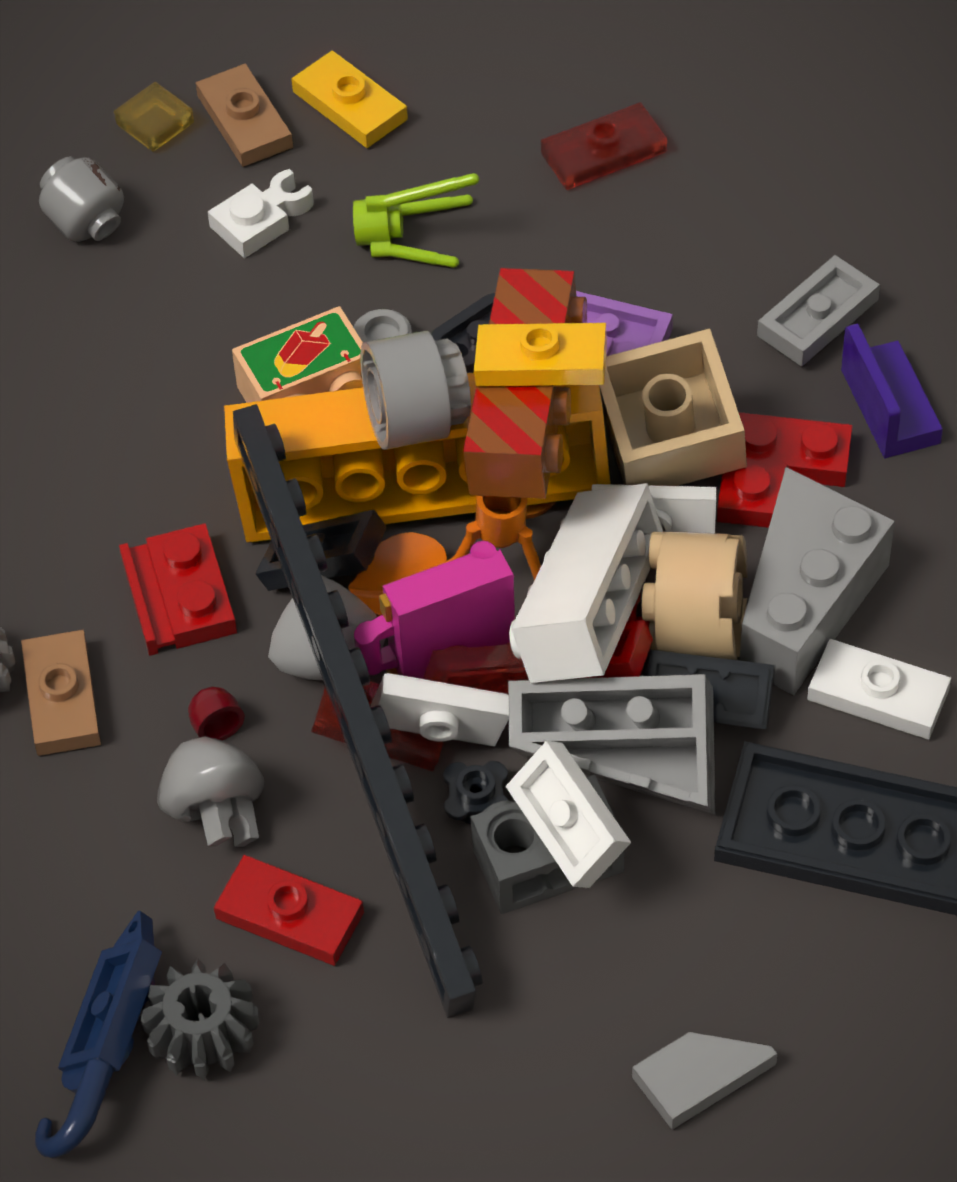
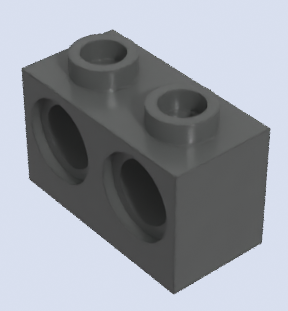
M596 776L586 777L615 818ZM500 801L490 805L482 813L471 816L473 852L500 914L579 888L571 885L516 801ZM511 846L526 848L525 851L519 853L503 851V849ZM625 850L595 882L624 872Z

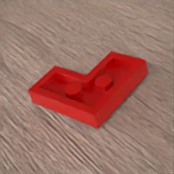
M738 412L745 430L747 467L722 474L717 506V522L769 528L786 467L821 485L845 487L852 425Z

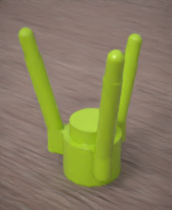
M472 173L387 195L366 196V199L354 200L353 225L356 245H371L372 258L392 256L432 265L457 267L459 265L457 257L392 244L393 238L403 237V216L471 205L473 203L471 195L449 196L422 201L416 200L476 185L480 180L479 176Z

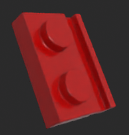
M206 523L146 538L147 544L129 548L128 543L119 545L123 566L149 656L158 654L157 648L175 644L176 649L237 634L234 614Z

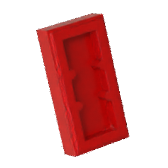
M243 855L217 900L214 912L217 920L335 966L364 914L362 900Z

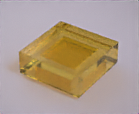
M157 82L152 83L114 110L116 124L152 152L194 123L192 108Z

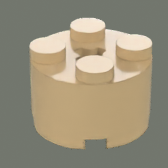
M652 532L649 546L650 568L656 570V582L644 583L642 593V618L645 621H650L649 630L653 638L650 650L737 660V657H740L742 622L747 608V598H743V578H747V550L744 536L720 533Z

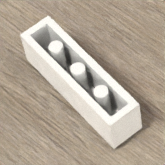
M648 483L577 492L566 517L561 521L560 529L550 550L544 556V562L533 584L528 588L527 597L516 619L512 621L510 626L511 649L516 658L522 659L530 683L602 676L605 674L650 571L649 546L652 532H663Z

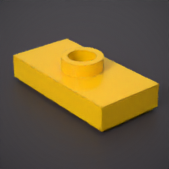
M333 50L291 78L292 89L296 95L366 148H369L408 120L407 106Z
M606 323L478 325L474 363L476 386L604 385L607 351Z

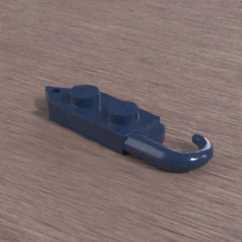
M140 910L137 911L114 946L102 950L58 1066V1069L63 1072L62 1084L75 1094L74 1100L64 1124L53 1137H51L52 1121L49 1118L41 1119L36 1130L35 1146L44 1157L58 1158L66 1155L87 1136L96 1121L113 1072L120 1070L121 1065L127 1060L134 1044L132 1034L142 1006L148 1001L147 994L150 991V985H155L153 976L162 951L154 946L153 919Z

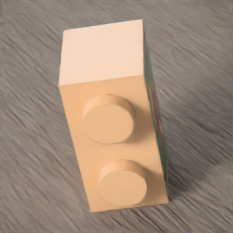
M338 306L233 348L232 355L237 388L246 403L361 388L363 384L360 353L363 342L341 307Z

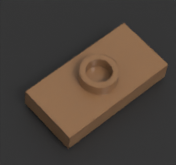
M246 63L195 82L198 98L242 167L293 148L291 132Z
M84 629L21 640L37 755L41 756L101 745Z

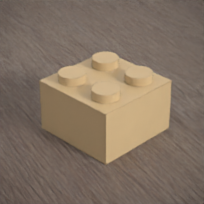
M710 329L606 356L604 385H599L604 423L624 485L648 483V485L679 486L747 467L745 430Z

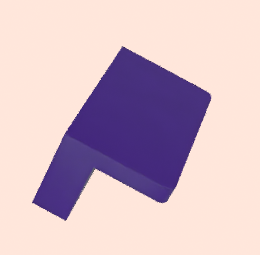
M858 323L846 326L841 371L884 459L941 444L943 428L899 341L870 347Z

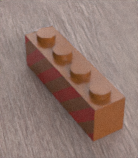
M500 268L489 324L587 323L586 297H577L574 271ZM566 385L476 386L463 450L469 495L546 499L550 473H560L562 468L563 437L562 434L557 433L559 425L568 426L570 422V387H566Z

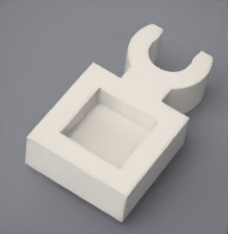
M290 169L281 171L272 178L270 188L264 192L260 191L252 183L207 211L210 228L245 259L289 230L288 216H299L312 208L314 205L312 188L307 185L298 192L290 193L295 189L294 172Z

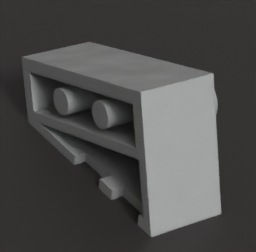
M786 467L742 622L740 661L776 665L773 685L795 695L821 659L829 639H836L889 566L895 521Z
M705 674L580 678L530 683L529 680L508 681L509 746L522 757L530 759L545 741L563 743L585 776L595 775L601 781L716 815L713 686Z

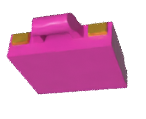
M478 541L472 545L468 555L383 585L384 594L379 595L382 615L372 621L360 623L354 631L355 647L360 648L369 675H376L382 670H386V673L453 685L460 684L517 662V658L511 649L509 637L511 623L515 620L513 572L500 549L497 551L495 546L488 541ZM388 638V646L381 648L380 640Z

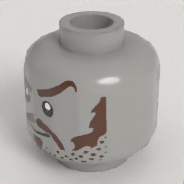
M71 156L65 157L52 165L41 178L39 184L42 189L39 196L40 208L67 239L81 242L93 237L94 240L100 241L112 234L119 226L121 217L118 214L124 203L123 191L94 159L88 157L78 159Z

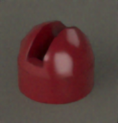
M210 686L201 689L192 697L188 707L190 723L199 738L206 736L221 741L226 740L240 729L245 719V714L235 697L221 687Z

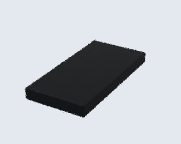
M744 741L715 846L714 861L957 916V787Z

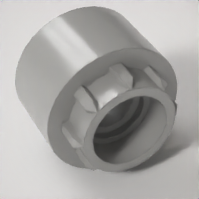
M428 331L362 343L360 363L363 391L373 432L383 450L445 439L449 436L451 425L464 423L470 415L471 396L468 375L462 354L456 343L449 339L434 341Z

